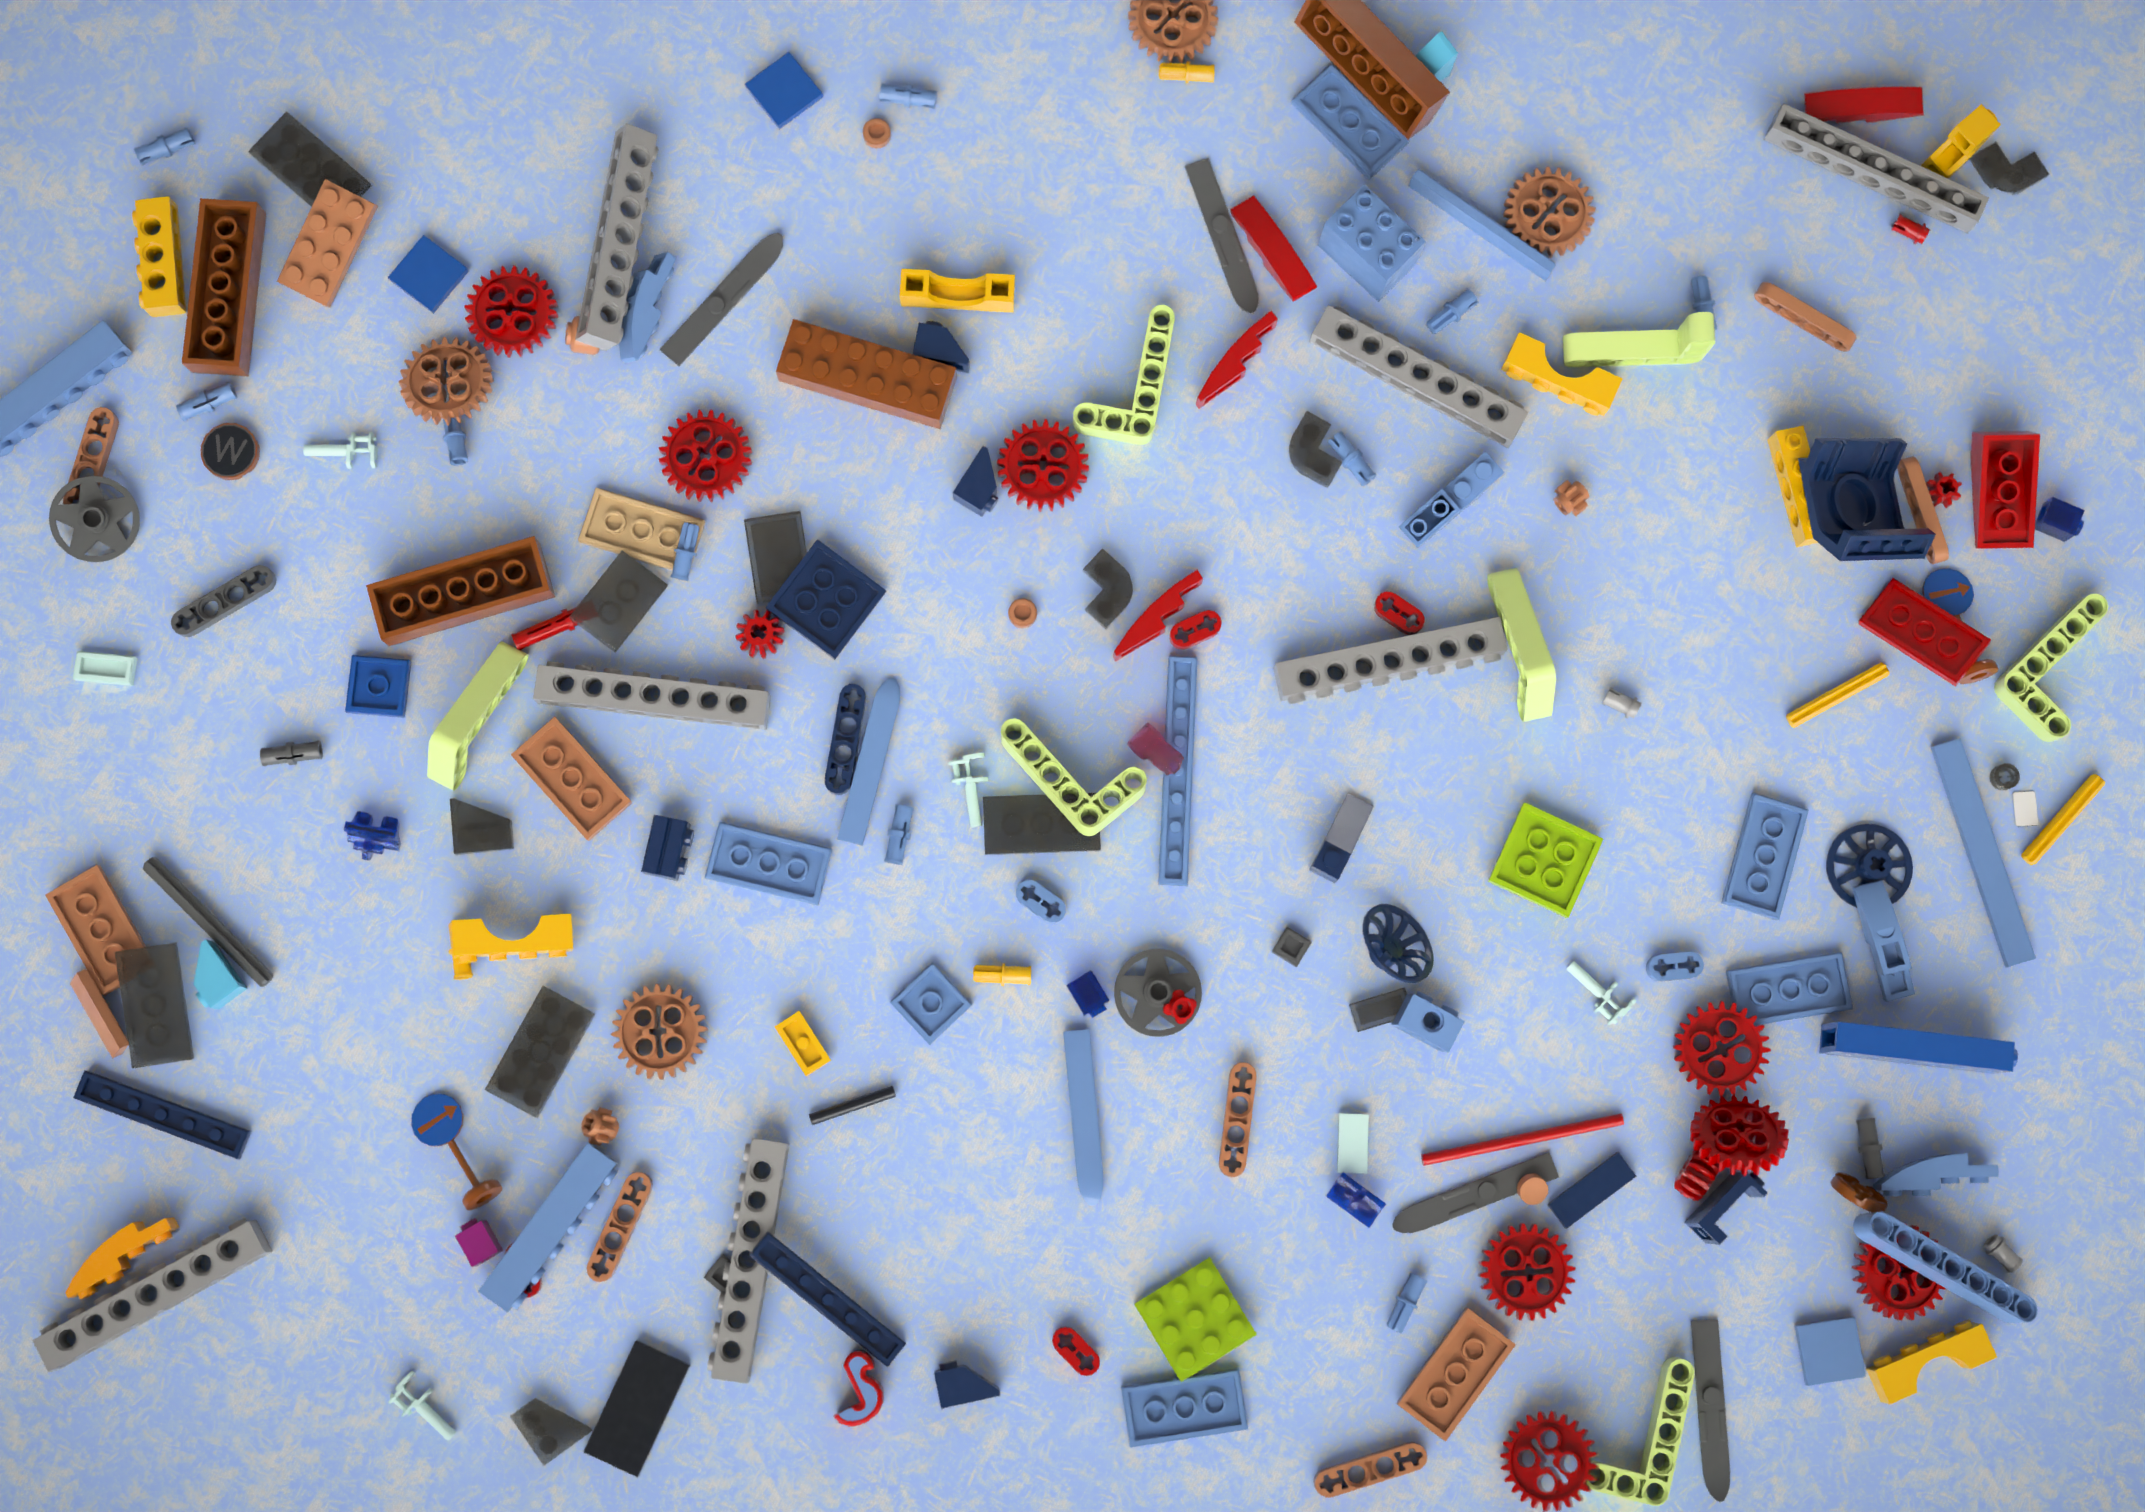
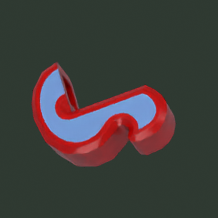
M863 1350L851 1352L843 1364L860 1402L834 1415V1418L840 1424L850 1427L867 1423L879 1413L884 1402V1390L880 1382L867 1374V1370H872L875 1367V1362L871 1355Z

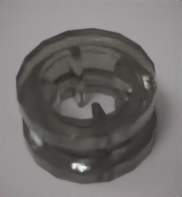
M2001 764L1991 770L1989 775L1991 785L2000 791L2013 788L2020 780V773L2012 764ZM2007 771L2010 774L2007 778H2011V780L2002 783L2000 781L2002 776H1999V773Z

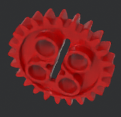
M513 265L511 273H508L504 266H501L500 275L490 270L491 279L488 280L481 276L483 285L473 284L472 286L476 291V295H467L469 301L473 303L465 306L466 311L471 314L466 316L465 320L468 324H473L468 329L471 334H477L475 340L478 344L484 342L483 347L485 350L489 351L494 346V353L497 356L504 350L506 356L510 358L512 352L516 350L519 357H522L523 349L525 348L532 354L533 344L543 347L540 339L542 337L551 338L547 329H556L555 323L551 320L559 318L557 311L552 310L558 306L557 301L551 299L555 294L552 289H547L549 285L546 280L539 282L540 276L537 272L530 277V272L526 267L522 270L521 274L516 265ZM497 293H505L503 300L499 302L493 301V297ZM527 294L534 295L531 302L521 303L523 296ZM489 308L495 309L493 311L487 312V309ZM534 311L537 312L535 315H530V314H529V313H533ZM503 320L502 325L498 329H490L493 321ZM531 322L529 329L525 331L518 330L521 323Z
M698 410L697 418H693L688 412V421L685 423L677 418L679 427L676 429L669 426L668 429L672 436H663L662 439L667 446L659 447L660 453L666 455L659 459L660 464L666 466L661 471L664 476L671 475L667 480L668 484L671 486L678 483L675 488L678 494L686 489L685 496L687 499H690L695 493L698 502L702 501L704 495H707L710 502H713L714 494L717 493L721 499H724V490L726 489L734 494L735 491L732 485L736 483L742 486L743 482L739 476H748L749 472L744 466L752 465L751 459L745 457L752 453L751 447L744 446L750 442L748 436L740 437L744 432L742 426L733 429L736 424L733 418L725 422V414L722 412L718 418H715L713 410L709 411L707 417H704L702 411ZM707 431L710 433L707 441L699 442L696 440L700 432ZM721 436L722 440L715 444L716 439ZM724 448L733 450L732 455L726 459L720 458L719 452ZM690 453L693 455L689 463H679V458L682 454ZM704 453L707 455L710 453L711 458L707 459L704 457L701 459L700 454ZM696 468L695 473L692 476H690L689 472L693 471ZM706 470L715 472L714 478L709 481L701 479L702 473Z
M1045 419L1043 426L1039 427L1036 420H1033L1032 428L1030 429L1024 423L1022 424L1021 434L1014 429L1012 430L1014 440L1004 439V444L1008 449H999V454L1005 458L997 460V466L1003 467V469L997 472L998 477H1006L1001 482V487H1011L1008 491V497L1018 495L1017 505L1025 500L1027 501L1028 510L1031 509L1033 504H1037L1039 512L1042 511L1043 505H1048L1050 511H1053L1054 503L1056 502L1062 508L1064 507V498L1072 502L1074 501L1072 491L1082 492V487L1078 482H1087V477L1081 473L1089 472V466L1082 464L1088 460L1089 456L1088 454H1080L1085 449V444H1075L1078 440V434H1074L1071 437L1068 436L1070 427L1067 426L1060 431L1058 421H1056L1053 427H1049L1048 420ZM1030 445L1038 450L1033 456H1026L1022 452L1024 447ZM1062 448L1066 454L1061 458H1055L1050 453L1052 449ZM1041 461H1046L1047 466L1045 470H1040L1039 465ZM1023 462L1028 465L1018 466V463ZM1067 465L1068 469H1063L1058 466ZM1025 473H1031L1036 479L1031 484H1025L1020 480V477ZM1053 475H1059L1064 479V482L1059 486H1054L1048 480Z
M1724 1001L1719 1002L1718 1009H1715L1713 1004L1708 1002V1010L1705 1012L1697 1006L1698 1015L1696 1017L1690 1013L1686 1014L1690 1020L1689 1024L1679 1023L1681 1028L1684 1029V1033L1674 1034L1676 1038L1681 1040V1044L1673 1045V1049L1681 1051V1054L1674 1057V1060L1684 1062L1678 1069L1679 1072L1689 1071L1690 1073L1686 1081L1690 1082L1696 1078L1695 1088L1699 1090L1705 1084L1707 1085V1094L1709 1095L1713 1092L1714 1088L1718 1089L1719 1096L1723 1097L1726 1088L1729 1089L1732 1095H1735V1087L1738 1085L1741 1089L1747 1091L1745 1084L1747 1080L1753 1084L1757 1083L1753 1076L1754 1073L1764 1075V1071L1759 1068L1760 1063L1769 1064V1061L1762 1057V1053L1771 1051L1770 1048L1762 1046L1763 1042L1769 1040V1036H1760L1759 1034L1765 1026L1763 1024L1754 1026L1753 1023L1756 1021L1757 1016L1752 1015L1746 1018L1748 1010L1746 1007L1742 1008L1739 1013L1736 1012V1003L1732 1002L1729 1009H1725ZM1726 1020L1732 1021L1735 1025L1734 1033L1728 1037L1722 1036L1719 1032L1720 1024ZM1700 1034L1706 1035L1709 1039L1708 1047L1702 1051L1695 1049L1693 1046L1694 1038ZM1742 1034L1745 1035L1744 1040L1726 1048V1055L1722 1056L1720 1053H1716L1705 1061L1698 1062L1700 1056L1717 1049L1716 1043L1718 1041L1727 1044ZM1745 1046L1749 1049L1750 1057L1747 1061L1738 1062L1735 1060L1734 1052L1738 1047ZM1718 1060L1724 1065V1070L1719 1076H1712L1708 1073V1065L1712 1061Z
M1732 1095L1731 1101H1727L1724 1097L1720 1096L1719 1103L1709 1100L1708 1107L1701 1105L1700 1112L1694 1113V1119L1691 1121L1690 1141L1694 1142L1693 1150H1700L1699 1158L1709 1157L1708 1165L1719 1164L1720 1172L1727 1167L1730 1168L1731 1175H1734L1736 1170H1741L1743 1176H1747L1748 1170H1752L1756 1175H1759L1760 1167L1769 1172L1771 1164L1778 1166L1780 1158L1784 1159L1788 1148L1789 1129H1785V1120H1778L1779 1112L1769 1113L1770 1105L1762 1108L1759 1107L1758 1099L1753 1103H1748L1747 1096H1744L1742 1101H1738L1735 1095Z
M1520 1223L1518 1232H1516L1515 1228L1509 1225L1507 1236L1502 1231H1498V1242L1492 1239L1488 1240L1492 1246L1491 1251L1482 1249V1253L1488 1258L1487 1261L1478 1262L1479 1265L1486 1267V1271L1479 1273L1478 1277L1486 1278L1487 1282L1480 1287L1481 1289L1491 1290L1486 1299L1489 1301L1497 1299L1495 1309L1499 1310L1506 1306L1505 1315L1508 1317L1515 1310L1517 1320H1522L1526 1313L1528 1319L1534 1321L1535 1312L1545 1319V1309L1556 1313L1557 1310L1554 1303L1557 1302L1565 1305L1566 1302L1561 1295L1563 1293L1572 1294V1291L1566 1287V1284L1575 1282V1279L1568 1277V1272L1576 1270V1267L1567 1265V1261L1571 1260L1573 1255L1563 1254L1568 1245L1566 1243L1556 1244L1559 1238L1558 1234L1548 1238L1549 1229L1546 1227L1538 1233L1537 1224H1532L1529 1231H1527L1525 1224ZM1539 1247H1542L1547 1254L1546 1260L1542 1264H1537L1533 1258L1534 1251ZM1512 1249L1517 1254V1261L1513 1266L1509 1267L1504 1262V1255L1508 1250ZM1525 1264H1527L1528 1268L1533 1269L1546 1267L1553 1269L1551 1273L1529 1274L1528 1280L1526 1276L1522 1275L1501 1276L1502 1271L1524 1270ZM1545 1277L1550 1284L1549 1290L1544 1294H1540L1537 1291L1536 1283L1540 1278ZM1515 1279L1520 1284V1291L1516 1296H1510L1507 1292V1285L1511 1280Z
M1910 1226L1911 1228L1919 1232L1918 1226ZM1921 1231V1232H1920L1921 1234L1925 1235L1926 1237H1929V1232H1928V1231ZM1858 1244L1864 1252L1863 1254H1854V1257L1860 1260V1264L1853 1265L1852 1269L1859 1271L1860 1275L1852 1280L1862 1284L1856 1292L1867 1294L1863 1303L1869 1305L1874 1303L1872 1307L1873 1312L1880 1313L1882 1311L1883 1317L1891 1318L1893 1315L1894 1319L1902 1321L1904 1316L1906 1319L1914 1320L1915 1313L1919 1316H1926L1924 1307L1932 1310L1935 1309L1932 1302L1933 1299L1943 1300L1938 1291L1939 1289L1947 1290L1946 1288L1925 1276L1923 1283L1918 1286L1916 1282L1918 1272L1870 1244ZM1883 1257L1886 1264L1884 1270L1880 1272L1877 1262ZM1896 1284L1899 1291L1897 1297L1893 1299L1890 1290ZM1909 1288H1911L1912 1291H1913V1295H1912V1296H1910V1289H1909Z
M1539 1411L1537 1421L1532 1415H1526L1528 1424L1525 1425L1523 1422L1517 1421L1516 1424L1519 1432L1509 1430L1508 1433L1513 1438L1512 1442L1503 1441L1502 1443L1505 1447L1509 1448V1453L1500 1454V1457L1508 1459V1464L1501 1466V1470L1510 1471V1475L1504 1481H1514L1515 1485L1511 1490L1512 1493L1523 1492L1520 1498L1521 1502L1532 1498L1531 1508H1537L1540 1502H1542L1543 1511H1549L1551 1503H1553L1556 1511H1561L1562 1502L1568 1508H1572L1573 1497L1577 1501L1584 1500L1580 1493L1581 1490L1585 1492L1592 1491L1587 1485V1481H1597V1478L1590 1473L1591 1469H1598L1600 1467L1591 1462V1458L1599 1455L1598 1452H1590L1589 1447L1595 1441H1585L1584 1437L1587 1435L1588 1430L1582 1429L1577 1431L1578 1420L1567 1424V1414H1563L1559 1421L1554 1411H1550L1548 1419H1546L1544 1412ZM1549 1431L1555 1432L1558 1437V1442L1553 1448H1549L1545 1443V1435ZM1532 1439H1536L1540 1448L1547 1456L1554 1455L1555 1459H1553L1552 1463L1568 1479L1566 1484L1562 1481L1554 1467H1545L1544 1464L1547 1462V1459L1532 1444ZM1527 1450L1532 1451L1535 1455V1462L1531 1467H1527L1522 1461L1523 1453ZM1569 1455H1573L1578 1464L1573 1472L1567 1471L1564 1466L1565 1458ZM1546 1474L1551 1475L1555 1482L1554 1488L1549 1492L1542 1487L1541 1482Z

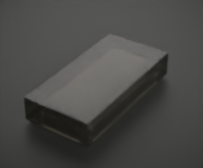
M1405 987L1348 1004L1356 1032L1393 1022L1407 996Z

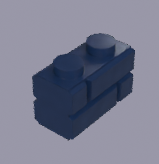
M654 815L641 872L646 875L674 881L679 880V875H685L688 858H684L686 846L691 847L694 838V830L690 829L691 824L684 820Z

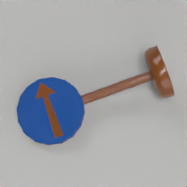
M1950 568L1938 569L1932 572L1924 581L1922 588L1923 597L1961 620L1960 614L1966 612L1972 605L1974 598L1973 587L1968 578L1959 571ZM1991 659L1976 661L1959 683H1974L1994 675L1999 670L1997 663Z
M432 1094L423 1098L416 1105L412 1113L411 1126L414 1135L420 1142L429 1146L449 1145L473 1186L462 1199L466 1210H474L487 1204L497 1197L503 1188L496 1179H489L479 1183L455 1143L454 1139L459 1135L463 1126V1112L460 1104L454 1098L445 1094Z

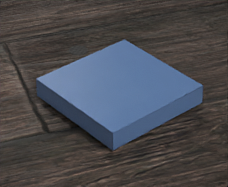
M933 962L890 1001L891 1005L929 1045L972 1006Z
M1855 1317L1794 1325L1806 1386L1866 1377Z

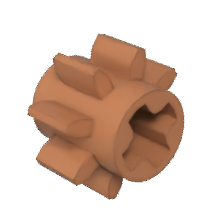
M1566 480L1555 490L1557 496L1553 499L1554 503L1564 515L1572 512L1574 516H1577L1588 506L1586 500L1589 498V493L1578 481L1571 485Z
M600 1107L598 1111L592 1109L591 1112L585 1115L581 1129L584 1133L583 1135L589 1137L588 1143L601 1146L602 1142L608 1144L609 1141L616 1137L619 1123L617 1117L611 1116L612 1110Z

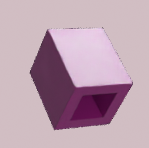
M474 1218L460 1226L462 1232L455 1235L471 1267L479 1266L504 1251L487 1220L478 1222Z

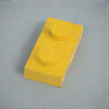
M800 1011L774 1026L806 1077L831 1061Z

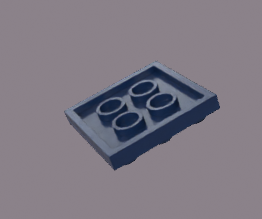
M817 539L765 609L835 660L885 595L886 590Z

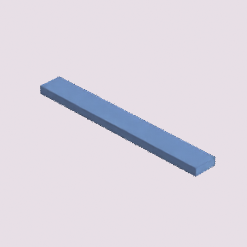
M1168 657L1158 885L1188 886L1198 657Z
M1960 738L1933 746L1931 751L2005 968L2034 960L2036 957L1962 740Z

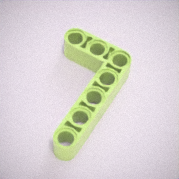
M1158 305L1150 312L1132 410L1093 403H1081L1073 412V426L1078 433L1137 445H1144L1151 441L1154 435L1175 314L1169 306ZM1165 317L1169 323L1160 326L1155 323L1154 319ZM1158 343L1163 346L1164 350L1155 353L1150 350L1149 346ZM1148 370H1154L1158 373L1159 377L1150 380L1145 377L1144 373ZM1143 397H1149L1154 401V404L1145 407L1140 404L1139 400ZM1082 414H1089L1093 417V421L1084 424L1079 421L1078 417ZM1110 419H1117L1120 421L1121 426L1117 429H1111L1106 425V422ZM1138 424H1144L1149 428V431L1145 434H1139L1134 430V427Z
M1711 312L1690 314L1677 330L1578 332L1566 334L1562 337L1564 365L1567 367L1690 364L1699 362L1716 342L1714 314Z
M1517 568L1489 573L1487 575L1489 591L1497 614L1501 618L1505 636L1519 671L1517 692L1519 716L1522 722L1552 716L1556 682L1555 668Z
M2090 594L2077 601L1995 682L1994 690L1998 698L2043 741L2052 742L2066 736L2071 729V722L2068 716L2035 683L2105 616L2108 611V602L2100 594ZM2086 603L2093 606L2094 615L2087 611ZM2067 622L2071 623L2074 626V634L2068 631L2066 626ZM2047 641L2053 643L2055 653L2048 650ZM2027 661L2034 663L2036 667L2035 673L2028 669ZM2008 680L2015 683L2016 692H2012L2008 688ZM2029 700L2033 701L2036 704V713L2032 712L2029 709ZM2049 721L2056 724L2057 733H2053L2050 730Z
M503 641L496 646L433 732L428 750V778L453 791L460 786L467 770L469 744L525 668L529 657L527 653Z
M1016 718L1008 719L1001 727V743L1003 747L1073 826L1085 836H1093L1100 832L1145 793L1147 783L1145 772L1138 767H1129L1090 797L1024 722ZM1010 731H1018L1021 737L1012 740L1006 735ZM1029 752H1037L1040 757L1035 761H1031L1025 755ZM1052 772L1056 773L1059 778L1054 782H1049L1045 780L1044 776ZM1136 779L1141 785L1137 788H1130L1127 786L1126 781ZM1071 793L1076 795L1078 800L1074 803H1067L1063 800V797ZM1107 797H1115L1119 803L1115 806H1108L1104 803V800ZM1085 815H1093L1097 821L1089 825L1085 824L1082 818Z
M1671 1357L1663 1362L1639 1472L1591 1460L1592 1463L1600 1466L1598 1468L1600 1470L1599 1480L1595 1483L1587 1481V1485L1592 1490L1652 1506H1659L1667 1501L1694 1380V1368L1689 1361L1678 1357ZM1680 1363L1683 1366L1684 1373L1680 1379L1675 1380L1672 1376V1368ZM1674 1393L1677 1396V1405L1672 1409H1668L1665 1404L1666 1397ZM1664 1423H1669L1671 1433L1667 1438L1662 1439L1659 1435L1660 1426ZM1657 1453H1663L1665 1457L1664 1465L1660 1468L1653 1466V1458ZM1627 1475L1629 1486L1627 1489L1619 1491L1617 1481L1621 1476ZM1657 1483L1659 1488L1658 1494L1653 1498H1648L1646 1494L1648 1485Z

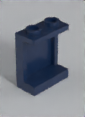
M1736 1172L1734 1175L1730 1173L1684 1223L1705 1243L1720 1245L1728 1236L1715 1224L1717 1220L1744 1192L1749 1197L1764 1198L1768 1194L1763 1188L1765 1183L1753 1172L1750 1174L1747 1172V1176H1743L1742 1172Z

